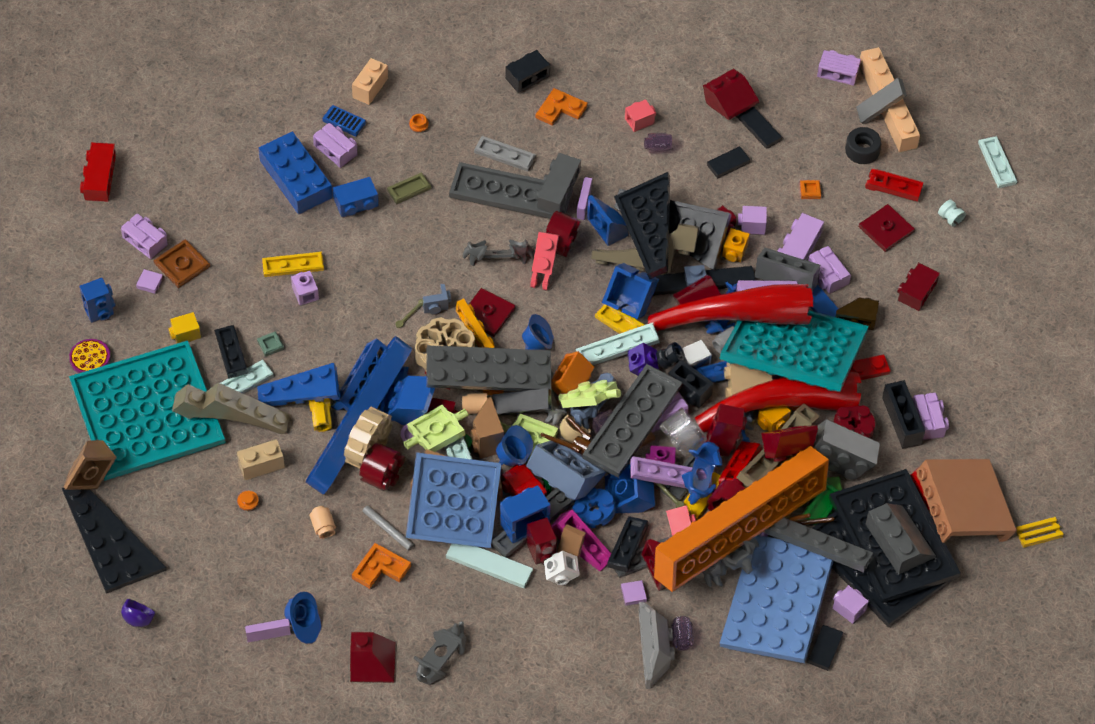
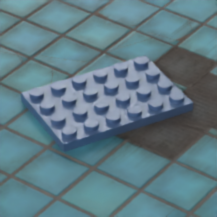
M756 536L754 538L758 541L759 547H755L751 561L753 571L747 574L743 569L741 570L720 640V647L805 663L834 561L781 539Z

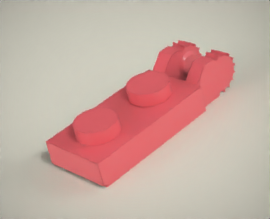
M539 231L530 287L535 288L538 281V273H543L545 277L542 287L543 290L548 289L550 275L553 273L559 235Z

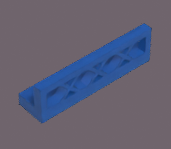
M377 338L366 344L339 391L340 400L333 401L331 405L333 409L337 411L342 408L347 411L349 410L351 405L348 402L351 397L358 395L360 391L359 383L366 381L370 375L369 366L376 365L379 360L377 352L379 349L384 352L387 347Z

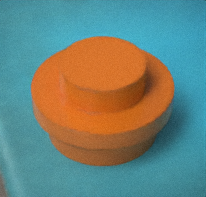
M415 114L410 119L409 126L415 132H423L428 128L429 121L423 114Z
M244 491L238 496L237 502L241 509L249 511L257 507L259 499L255 492Z

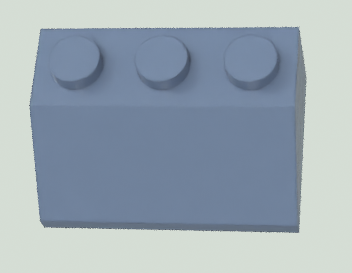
M553 441L536 445L526 467L532 470L534 475L544 478L550 486L558 488L565 493L567 498L572 500L585 497L606 473L596 465L584 460L578 452Z

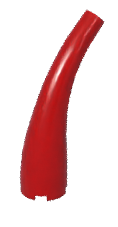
M809 284L761 286L707 297L649 315L648 324L653 323L656 332L684 324L714 320L808 325L812 316H807L809 308L813 307L812 289L808 288Z
M850 371L840 392L830 391L817 385H808L798 380H789L786 377L774 379L727 397L696 416L695 420L702 432L706 433L720 404L743 408L744 413L767 407H800L803 404L812 409L837 411L840 407L858 406L861 393H857V383H861V378L858 372Z

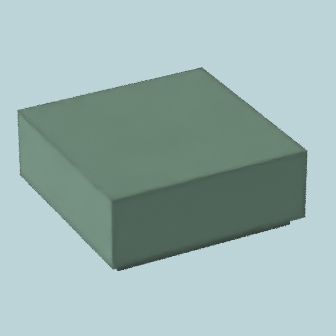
M276 331L257 338V342L265 357L284 350V346Z

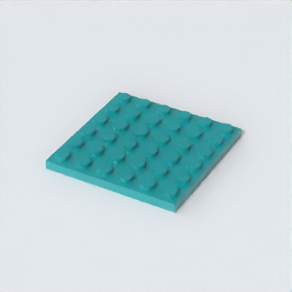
M809 311L807 316H812L808 325L768 324L738 320L721 351L720 360L730 364L746 366L749 369L765 371L771 375H780L789 380L802 381L808 385H817L830 391L840 392L867 335L869 326Z
M188 340L69 376L90 440H103L116 456L104 477V481L225 444V438L217 418L194 417L189 419L172 411L176 393L187 384L207 392Z

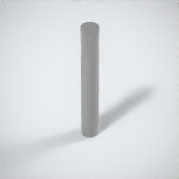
M367 505L363 509V513L404 548L410 550L414 546L411 541L405 538L404 535Z

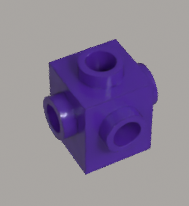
M645 343L628 351L630 372L638 376L646 364L659 370L656 358L657 350Z

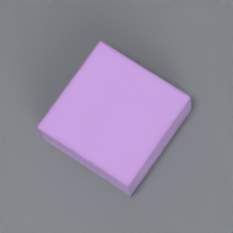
M144 269L136 287L137 289L156 294L163 280V275Z
M642 580L621 584L625 606L647 601Z

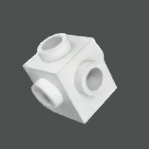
M565 551L555 553L544 561L546 580L557 585H565L580 575L577 556Z

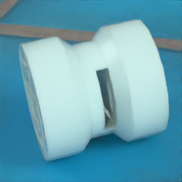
M953 200L946 201L938 211L942 218L948 219V223L952 227L956 226L954 220L959 224L966 216V212L961 208H957Z

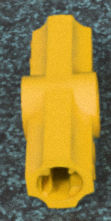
M325 398L324 401L319 402L309 400L314 431L325 432L332 429L329 410L331 409L330 398Z

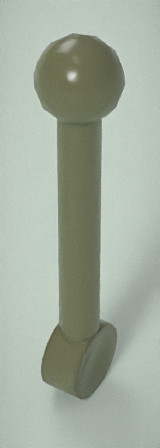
M420 299L418 304L402 320L396 321L395 325L397 328H402L404 323L423 306V299Z
M653 482L676 504V508L684 506V503L678 501L663 484Z

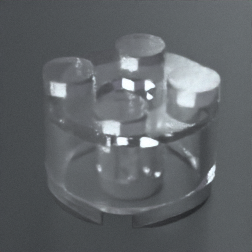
M681 407L662 422L659 427L669 436L673 446L686 457L691 454L689 449L696 450L708 439L695 421L689 417L690 415Z

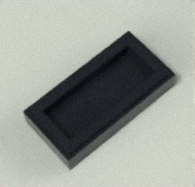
M739 146L707 161V166L718 179L749 164L750 158Z
M823 625L809 657L808 664L828 671L843 632Z

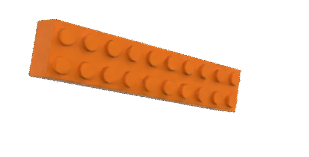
M810 446L804 451H800L790 460L785 461L775 470L768 472L766 476L758 481H754L749 487L739 491L729 500L722 502L714 510L708 511L703 517L693 521L682 531L676 532L665 542H661L655 550L654 578L671 592L675 591L744 545L743 541H750L826 490L829 459Z

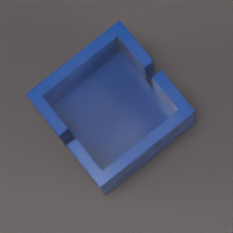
M625 263L615 266L602 303L616 310L623 308L621 312L639 319L645 316L659 279L656 277L649 279L647 273H639L638 269Z
M538 485L533 488H527L516 496H509L500 502L501 526L512 544L527 537V524L544 518H548L550 523V503Z

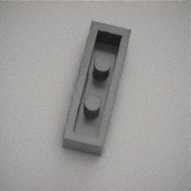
M558 153L556 160L553 159L551 161L550 172L545 174L542 183L543 187L538 189L535 200L538 201L537 209L552 214L556 210L562 212L581 170L580 159Z
M764 247L757 257L755 277L764 281H797L798 284H809L808 288H811L813 292L818 285L821 265Z

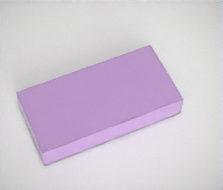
M584 178L577 207V219H585L588 196H590L592 189V178Z
M288 619L245 627L247 642L291 635Z

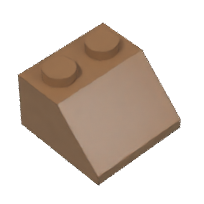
M488 398L473 421V430H471L473 439L472 450L474 453H478L480 459L496 455L497 445L504 436V431L492 398Z
M89 440L83 446L82 451L68 472L64 484L66 490L98 489L116 459L115 454L103 440Z

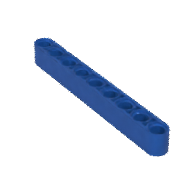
M397 336L387 345L305 483L322 495L330 488L345 463L344 450L353 426L357 423L364 410H368L370 407L378 408L413 349Z

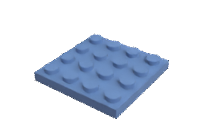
M416 452L405 538L491 548L501 463Z

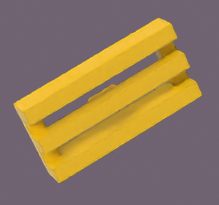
M1056 517L1016 527V533L1023 548L1062 538L1064 534L1060 531V525L1056 523ZM1051 531H1055V533H1052V534H1048V535L1040 536V537H1037V538L1025 540V538H1029V537H1033V536H1036V535H1040V534L1048 533V532H1051Z

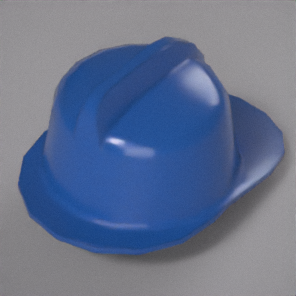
M533 314L522 334V339L526 344L525 349L545 350L552 348L554 336L549 323L542 316Z
M515 425L506 431L496 448L497 456L500 459L498 463L512 467L523 465L527 461L533 450V440L526 429Z
M299 592L292 599H289L284 615L285 619H288L289 624L292 625L296 637L301 642L309 644L316 641L321 631V621L313 595L309 592Z

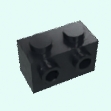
M538 50L527 53L517 61H513L505 66V79L518 93L550 77V64Z
M682 359L668 373L669 376L682 382V388L679 390V393L689 404L700 408L712 396L713 382Z

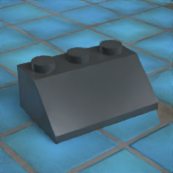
M886 503L868 511L866 526L898 575L936 557L902 505Z

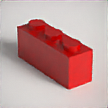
M91 142L90 150L86 151L87 166L83 168V177L85 179L80 184V193H83L85 200L108 202L117 155L115 144Z

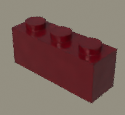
M724 404L719 405L707 431L705 442L717 445L720 456L729 457L731 450H735L737 440H740L742 430L745 429L747 418L744 417V409Z

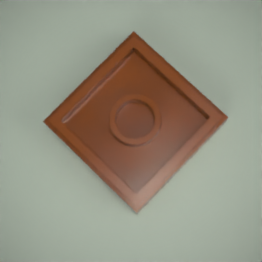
M186 239L153 260L154 264L177 288H180L210 267V263Z

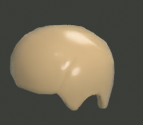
M566 415L561 421L559 429L561 436L573 444L577 436L582 437V435L567 420L569 415ZM581 425V428L590 435L591 429H586Z

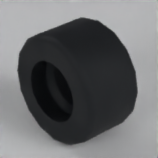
M868 127L853 129L846 140L845 153L847 157L858 164L873 163L880 154L881 137L875 130ZM865 143L868 144L870 147L863 148L858 146L857 144Z

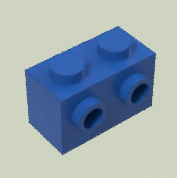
M371 177L333 187V199L341 217L350 216L364 210H371L379 206L378 193Z
M103 278L79 286L83 306L91 323L98 320H106L111 315H114L113 307H115V302L112 297L113 292L110 284H105Z

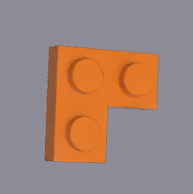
M553 88L535 114V118L550 125L554 124L561 112L579 119L587 108L588 103Z
M374 543L353 572L352 579L369 589L381 573L400 583L410 569L411 562Z

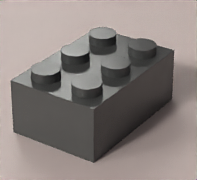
M826 419L818 425L813 448L829 459V471L841 474L847 479L856 480L877 465L880 443Z

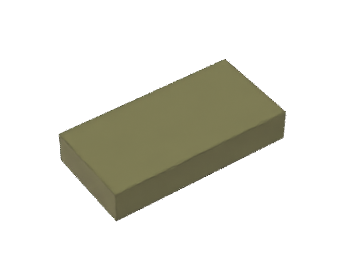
M422 172L387 187V191L396 205L431 189V185Z

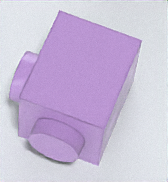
M743 206L742 214L738 213L737 225H741V231L749 234L765 235L767 207Z
M310 271L291 276L292 288L299 305L319 300L318 288Z
M849 585L843 591L839 590L833 598V609L852 624L867 609L868 600L863 597L860 591L851 588Z

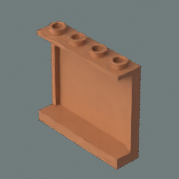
M926 459L916 470L942 543H945L951 536L997 535L999 542L1007 541L1017 531L990 459Z

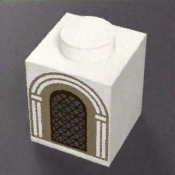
M702 340L682 348L685 354L683 361L694 369L711 364L712 355Z

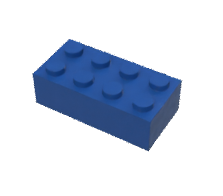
M293 131L258 147L260 162L298 215L333 198L331 183Z

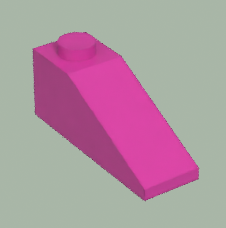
M573 510L563 513L551 525L554 534L561 540L563 528L566 524L585 532L580 557L598 571H601L607 565L611 553Z

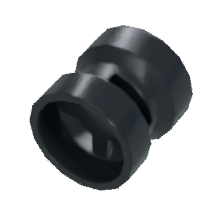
M673 342L666 349L663 348L657 351L656 358L662 368L668 369L681 359L684 360L685 354L682 347L678 343Z

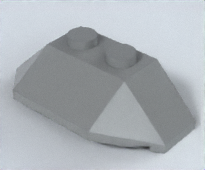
M639 602L638 612L645 688L650 689L670 668V663L674 660V647H670L669 641H672V628H668L667 619L645 602Z

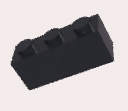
M905 380L885 384L882 399L902 449L921 445L925 430Z

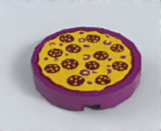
M85 339L78 342L72 347L69 354L70 365L77 373L110 364L111 355L109 348L105 343L97 339Z

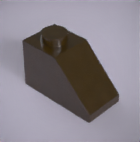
M859 297L837 309L835 317L869 326L868 330L874 331L879 301Z

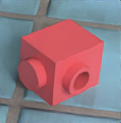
M646 99L635 102L625 108V120L634 132L654 124L656 111L652 105H649Z
M687 505L666 511L672 536L676 532H680L688 527L693 521H697L695 514L691 515L690 508Z

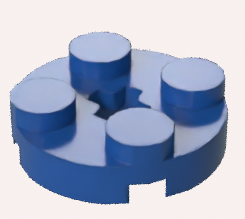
M593 487L585 497L575 501L573 511L588 528H596L595 525L602 524L603 526L613 519L616 513V506L613 496L608 491ZM594 506H598V507H599L598 510H597V509H594L593 511H591V508H592V507H594Z

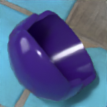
M127 599L122 606L121 614L126 623L132 627H144L151 623L155 611L132 599Z

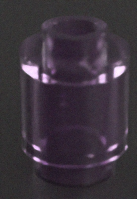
M666 132L647 134V138H644V149H648L649 153L672 150V135Z
M676 617L671 625L673 646L679 650H688L695 643L693 623L689 617Z

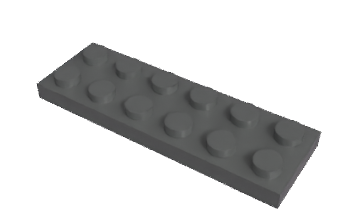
M459 162L449 191L450 198L550 219L553 215L552 213L537 209L538 201L535 200L538 189L543 187V179ZM573 188L562 210L564 214L567 213Z
M427 345L426 387L507 391L551 389V350Z
M646 364L584 451L582 458L619 478L631 461V458L638 451L682 388V382Z

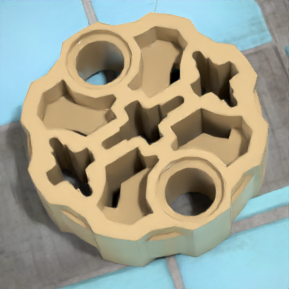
M442 317L432 319L429 324L422 326L416 334V362L426 371V354H423V352H426L427 345L475 347L473 332L464 326V322L455 318L451 320Z
M374 407L364 410L350 432L344 450L345 462L360 469L366 454L371 455L373 449H370L373 444L379 442L386 446L392 429V416Z

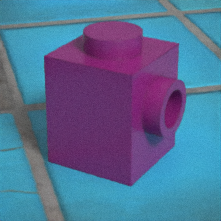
M651 446L650 454L646 453L645 459L675 464L676 447Z

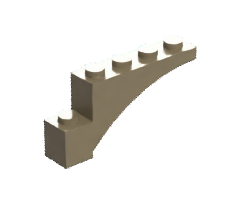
M679 223L678 228L669 234L667 272L672 270L675 249L678 250V253L690 255V252L695 251L699 231L698 226ZM636 248L625 250L594 249L592 251L591 259H596V263L607 264L608 262H613L615 266L625 263L635 266L639 271H645Z
M217 383L207 392L187 384L176 393L172 409L173 412L189 419L200 417L238 421L262 427L278 434L287 432L290 416L288 413L221 383Z
M803 404L781 429L815 425L820 416ZM763 449L740 471L736 478L744 486L749 487L754 481H758L766 476L768 472L781 466L790 455L786 456V460L774 462L773 458H765Z

